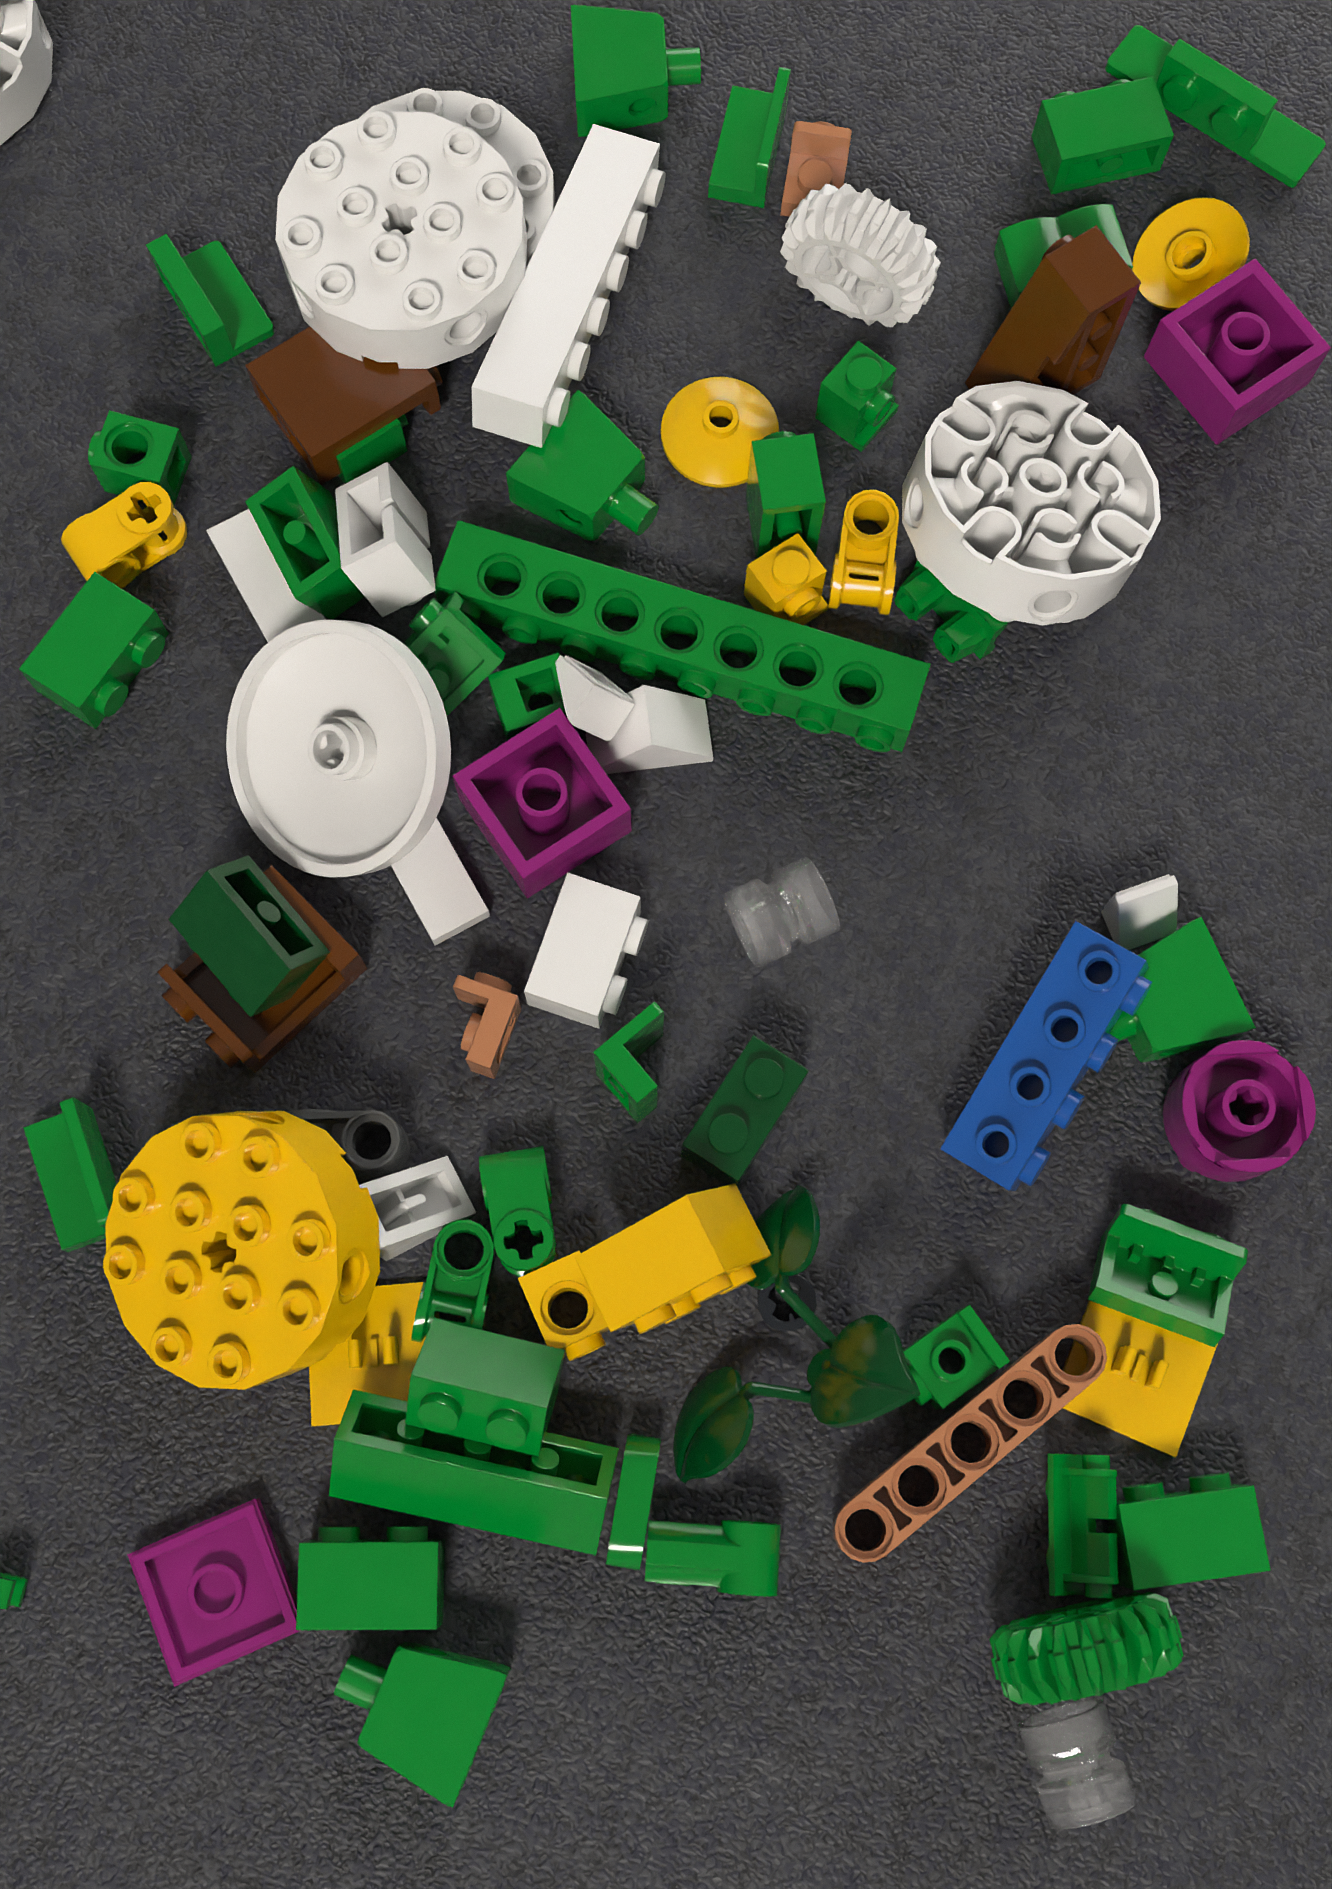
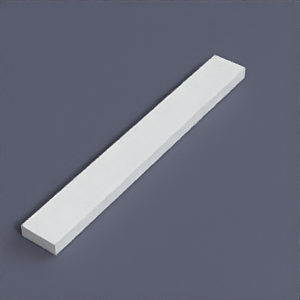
M249 509L206 530L267 643L283 631L298 624L326 620L322 614L294 598ZM436 818L421 842L401 860L390 865L435 946L490 917L489 910Z

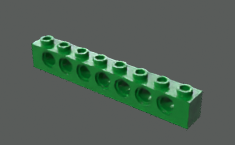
M460 520L457 521L435 579L437 601L442 604L455 591L464 599L460 611L476 626L481 622L500 628L509 638L525 644H535L539 640L559 646L563 653L579 661L593 662L595 658L611 662L619 665V668L624 673L638 679L651 680L656 676L676 682L681 690L696 697L710 698L715 694L736 701V704L741 709L751 714L769 716L773 712L796 719L795 722L798 726L813 733L828 734L832 730L854 737L858 745L876 752H888L890 749L903 751L931 665ZM509 581L519 586L516 591L505 596L490 592V589L499 582ZM558 599H568L577 604L572 611L563 614L554 613L547 608L553 601ZM619 616L627 617L635 622L631 629L623 632L613 631L605 624L610 619ZM682 634L691 638L694 644L683 650H675L668 647L663 641L671 635ZM731 652H742L748 655L753 662L744 668H734L727 665L722 658ZM788 670H800L810 677L811 682L804 686H792L782 679L781 674ZM850 687L859 688L867 693L870 701L862 705L851 704L841 696L840 692Z

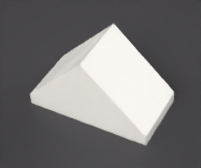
M647 685L626 693L633 699L632 702L635 705L610 741H605L586 732L587 747L606 774L713 761L705 699Z
M448 1156L359 1185L360 1188H368L378 1214L380 1257L385 1261L438 1235L447 1224L457 1220H467L476 1214Z

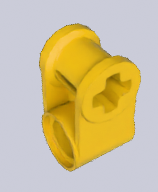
M140 482L130 486L122 494L95 511L87 513L70 523L62 533L61 542L86 581L96 572L122 589L145 570L167 556L175 554L183 546L187 538V525L183 516L174 508L169 494L160 485L152 482ZM143 500L147 508L142 510L138 505V501ZM158 517L155 521L148 524L150 520ZM162 531H164L168 537L166 541H163L161 537L158 535Z
M863 490L855 494L847 502L839 533L837 553L834 556L828 608L837 609L840 604L877 608L880 615H889L896 576V560H894L899 512L894 500L884 492ZM860 520H871L876 522L883 532L876 535L864 534L856 528L855 523Z

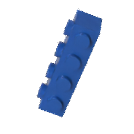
M1075 921L940 1149L1009 1191H1016L1021 1181L1031 1187L1051 1155V1152L1042 1148L1052 1129L1057 1125L1065 1130L1084 1100L1085 1096L1077 1092L1076 1089L1086 1072L1090 1068L1099 1073L1115 1049L1119 1039L1111 1035L1110 1032L1121 1013L1124 1011L1133 1016L1150 990L1153 982L1144 977L1149 968L1147 960Z

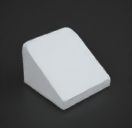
M560 655L555 665L564 708L569 722L581 730L605 741H610L634 707L633 699L603 673L567 655L565 657Z
M1168 874L1115 893L1101 912L1113 941L1125 949L1131 950L1165 938L1175 932L1178 907L1177 880L1174 875L1170 876Z

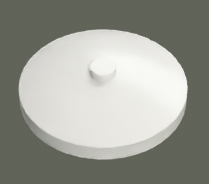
M316 620L298 624L283 631L262 647L244 671L232 699L226 734L227 764L232 787L247 822L258 838L280 859L295 868L317 876L349 877L376 872L398 862L410 853L430 830L444 801L449 781L451 741L448 720L442 699L428 671L411 650L394 636L382 629L357 621Z

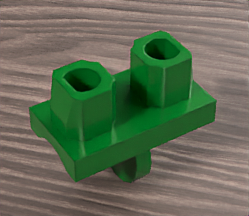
M918 560L911 575L900 586L894 599L895 605L908 619L917 621L932 609L945 623L937 628L933 641L936 648L950 663H954L972 653L980 660L994 650L996 638L1008 624V622L996 620L988 612L953 595Z

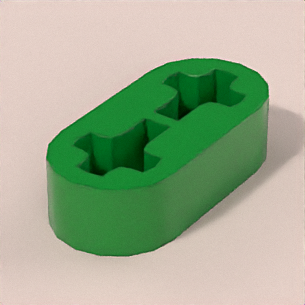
M630 1433L627 1435L606 1565L640 1571L661 1439Z

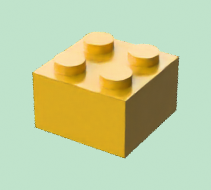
M735 1183L687 1194L574 1258L610 1332L635 1324L639 1334H642L663 1323L669 1324L701 1307L700 1303L718 1294H726L755 1279L757 1276L752 1265L771 1256V1253Z

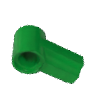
M649 1520L645 1581L683 1586H716L717 1592L735 1595L778 1596L782 1525L737 1520H720V1525Z

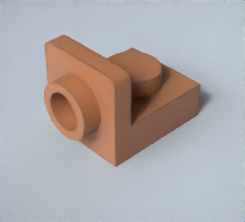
M796 121L794 123L780 216L790 217L793 210L798 207L802 199L806 198L810 190H821L825 184L834 185L838 189L844 185L852 131L849 128L837 127L822 121L813 123Z
M477 972L474 980L457 975L453 985L457 999L485 1009L483 1015L476 1013L471 1015L464 1031L461 1049L468 1052L465 1060L472 1072L495 1079L522 1009L518 995L510 993L511 984L486 973Z

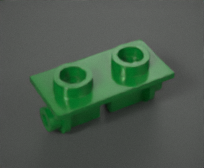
M1048 1453V1476L1045 1489L1048 1499L1049 1546L1046 1562L1049 1570V1595L1051 1596L1084 1595V1597L1113 1598L1112 1584H1119L1117 1534L1096 1532V1519H1117V1470L1110 1469V1455Z

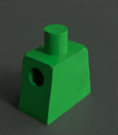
M571 5L578 137H587L593 124L617 131L662 122L668 117V86L701 84L700 48L666 49L664 18L660 14L586 5Z
M579 390L570 398L567 414L561 427L552 425L543 447L539 448L529 445L506 472L511 502L588 541L597 540L614 519L639 536L648 529L659 510V505L639 492L645 481L644 455Z
M1202 917L1192 920L1138 955L1147 960L1149 968L1144 977L1153 983L1136 1013L1131 1016L1123 1011L1110 1034L1118 1038V1042L1127 1038L1136 1058L1140 1062H1149L1237 1041L1256 1028Z
M404 1641L397 1647L388 1669H384L351 1654L340 1675L334 1695L370 1711L357 1741V1744L362 1749L441 1803L453 1808L463 1788L511 1667L497 1662Z

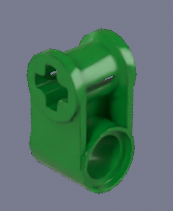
M544 1146L480 1156L479 1169L487 1214L490 1216L494 1247L503 1267L510 1274L522 1277L552 1263L556 1256V1241L550 1204L553 1202ZM523 1230H530L534 1240H543L542 1244L533 1246V1257L527 1260H521L516 1249H508V1246L518 1243V1232Z
M457 1220L447 1224L438 1233L432 1251L427 1279L422 1285L411 1341L421 1343L424 1340L433 1318L482 1330L489 1294L486 1292L494 1258V1244L489 1232L481 1224L472 1220ZM460 1233L475 1235L484 1247L481 1261L469 1270H458L452 1267L445 1257V1248L448 1241ZM442 1312L463 1316L466 1318V1322L460 1323L436 1318L435 1313Z

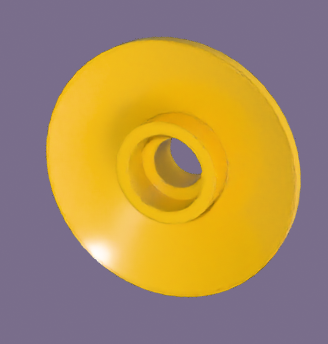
M1194 198L1180 202L1165 210L1146 228L1134 252L1132 271L1141 281L1139 291L1154 306L1164 310L1175 311L1245 265L1250 246L1247 225L1233 206L1215 198ZM1203 258L1198 265L1190 268L1194 261Z
M729 377L704 378L682 388L667 405L661 422V442L666 457L672 466L687 479L697 484L714 488L733 487L746 483L748 480L751 442L762 440L769 434L779 432L778 419L769 400L752 385ZM725 418L730 420L731 423L726 427H716L710 420Z

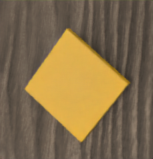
M423 1282L375 1286L364 1320L346 1341L337 1344L325 1359L309 1366L311 1427L340 1424L353 1390L408 1401L411 1373L425 1341V1338L421 1343L411 1341ZM440 1312L435 1313L436 1318H440Z
M1089 1300L1080 1325L1091 1328L1101 1337L1106 1347L1107 1360L1104 1371L1062 1409L1176 1458L1217 1345L1215 1347L1209 1346ZM1074 1340L1062 1371L1072 1376H1078L1086 1368L1087 1354L1083 1346Z

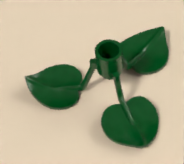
M798 1185L794 1190L783 1194L756 1220L755 1223L771 1256L752 1265L757 1277L746 1284L756 1290H764L775 1282V1289L780 1296L820 1337L829 1349L819 1351L812 1358L808 1366L807 1381L812 1386L809 1390L754 1381L742 1386L739 1372L728 1366L717 1369L703 1378L684 1402L675 1428L673 1443L675 1470L680 1481L685 1484L691 1479L707 1478L719 1473L740 1455L747 1444L754 1420V1410L749 1400L756 1396L809 1403L818 1421L834 1428L848 1427L869 1421L920 1396V1390L907 1366L900 1338L890 1322L878 1315L862 1316L847 1325L836 1337L791 1288L789 1276L801 1273L810 1265L817 1250L820 1237L818 1208L811 1192L803 1186Z

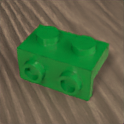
M1123 1204L1101 1236L1087 1300L1215 1347L1225 1334L1233 1280L1245 1266L1248 1250L1245 1247L1226 1241L1214 1233L1202 1232L1164 1218L1152 1210Z

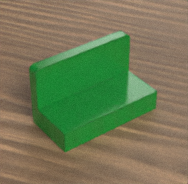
M779 67L773 93L732 85L709 180L708 198L764 208L787 112L791 69Z
M167 234L146 244L159 278L215 367L275 334L271 320L221 242L217 240L212 241L184 257L180 256Z
M656 1002L649 1005L593 1052L596 1075L637 1123L657 1108L658 1085L635 1060L663 1036L664 1011Z
M74 1097L60 1102L61 1114L23 1127L61 1250L71 1252L106 1239L105 1223L113 1201V1191L117 1185L93 1109Z

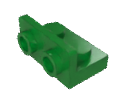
M455 591L442 604L434 598L426 603L408 625L415 632L403 643L420 660L431 676L442 699L446 716L503 661L506 654L460 611L464 599Z

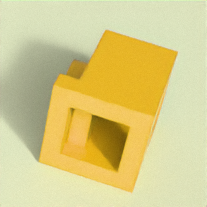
M799 533L747 565L744 596L755 611L805 625L828 610V604L822 597L827 571Z

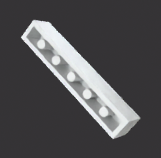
M593 124L525 271V277L511 300L472 384L473 427L542 448L551 426L561 427L570 402L568 387L572 379L581 381L584 376L590 356V345L588 344L592 334L597 336L602 334L610 307V301L607 298L611 290L620 292L628 270L629 257L626 255L629 248L638 249L644 237L647 225L646 209L648 205L656 208L661 199L666 173L658 170L659 143Z

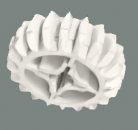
M846 183L840 189L834 185L825 184L821 190H810L806 198L802 199L798 207L793 210L785 225L787 229L782 236L784 243L780 251L787 260L785 268L789 273L798 276L796 284L800 288L809 289L814 294V301H822L830 306L831 309L842 312L850 318L863 319L868 326L875 321H879L886 327H894L897 322L908 323L913 314H918L921 306L926 305L934 290L933 284L937 278V270L941 262L935 255L937 246L932 240L925 238L927 229L923 225L913 224L909 220V211H899L893 207L890 198L883 201L874 197L868 188L860 193L850 184Z

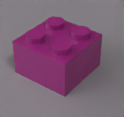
M1253 259L1162 318L1144 358L1212 441L1218 445L1308 385L1331 347L1256 259Z
M560 708L453 775L459 800L527 899L632 831L631 808Z

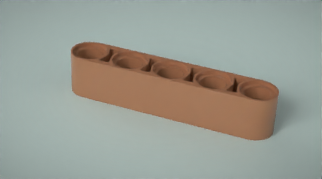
M1080 1324L1065 1325L1046 1335L841 1506L835 1514L832 1525L833 1537L839 1549L851 1559L862 1563L875 1562L888 1555L1100 1376L1104 1371L1107 1360L1106 1347L1101 1337L1091 1328ZM1069 1338L1075 1340L1086 1351V1368L1078 1376L1066 1374L1056 1363L1055 1350L1061 1339ZM1019 1380L1027 1383L1036 1394L1037 1404L1035 1411L1026 1419L1014 1417L1004 1406V1390L1011 1381ZM961 1423L976 1425L985 1436L986 1447L984 1454L973 1463L959 1459L951 1448L952 1433ZM913 1465L925 1468L934 1480L935 1489L933 1496L927 1503L921 1506L909 1505L902 1499L898 1489L900 1475L905 1469ZM860 1509L872 1510L879 1516L883 1526L881 1540L876 1546L866 1550L854 1548L849 1544L845 1535L847 1519L852 1513Z

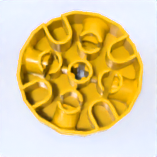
M237 1111L192 1116L152 1136L121 1174L120 1180L113 1191V1201L105 1223L106 1254L103 1260V1269L124 1326L156 1365L199 1388L246 1390L291 1375L325 1359L334 1347L345 1342L364 1320L380 1273L379 1217L368 1188L359 1187L353 1169L342 1158L346 1152L326 1130L285 1111Z

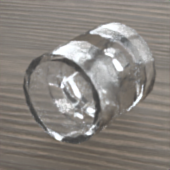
M807 856L772 871L771 883L765 884L757 878L724 893V901L732 925L745 952L756 967H761L791 953L792 942L795 940L804 945H809L840 931V922L833 899L818 869Z
M1085 1699L1058 1705L1030 1715L1017 1724L1029 1765L1043 1771L1044 1777L1038 1782L1036 1788L1048 1826L1051 1829L1064 1830L1093 1825L1125 1813L1135 1806L1137 1800L1125 1763L1119 1758L1110 1756L1109 1753L1117 1739L1105 1702L1102 1699Z

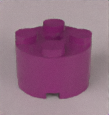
M1231 1041L1216 1046L1203 1054L1173 1078L1164 1100V1128L1170 1145L1177 1154L1178 1161L1191 1172H1197L1210 1179L1224 1182L1249 1180L1284 1165L1299 1151L1314 1128L1316 1115L1315 1098L1306 1075L1298 1066L1294 1067L1278 1054L1279 1050L1259 1041ZM1230 1103H1232L1234 1110L1245 1111V1121L1240 1122L1238 1116L1231 1114Z

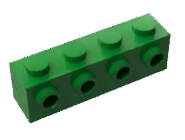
M358 1390L352 1391L334 1438L329 1496L591 1555L597 1554L619 1448L546 1432L538 1457L407 1425L405 1420L408 1401Z

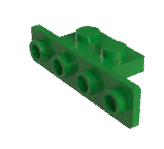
M1135 25L1108 58L1105 67L1106 72L1119 80L1127 79L1130 81L1153 76L1166 110L1290 188L1298 185L1326 145L1322 138L1275 110L1278 99L1182 39H1179L1173 46L1143 26Z

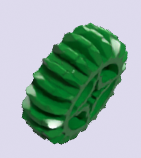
M1134 1592L1126 1595L1116 1594L1113 1595V1598H1094L1088 1601L1052 1608L1040 1613L1029 1614L1028 1617L1012 1620L1009 1624L1002 1625L989 1639L993 1652L991 1661L996 1680H1000L1004 1697L1018 1704L1028 1703L1030 1705H1037L1048 1702L1052 1705L1061 1701H1077L1085 1697L1102 1696L1104 1693L1116 1690H1126L1127 1687L1136 1684L1148 1683L1152 1678L1165 1676L1168 1671L1174 1670L1182 1662V1657L1184 1656L1180 1643L1182 1634L1177 1616L1172 1615L1168 1598L1151 1592L1141 1594Z

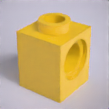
M580 1251L518 1278L546 1345L565 1350L569 1361L578 1359L605 1346L606 1343L602 1333L609 1331L574 1258L580 1254ZM564 1292H576L582 1295L588 1304V1312L584 1321L577 1327L570 1329L555 1325L550 1316L553 1300Z

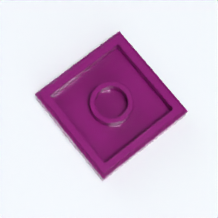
M260 1498L253 1499L127 1554L174 1687L301 1631L296 1630L297 1597Z

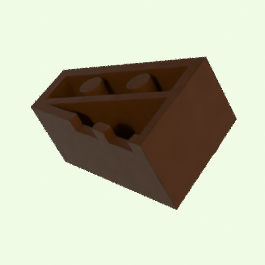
M1097 225L1076 238L1072 235H1066L1047 249L1040 265L965 381L969 389L980 385L1021 381L1061 389L1074 395L1101 378L1141 281Z

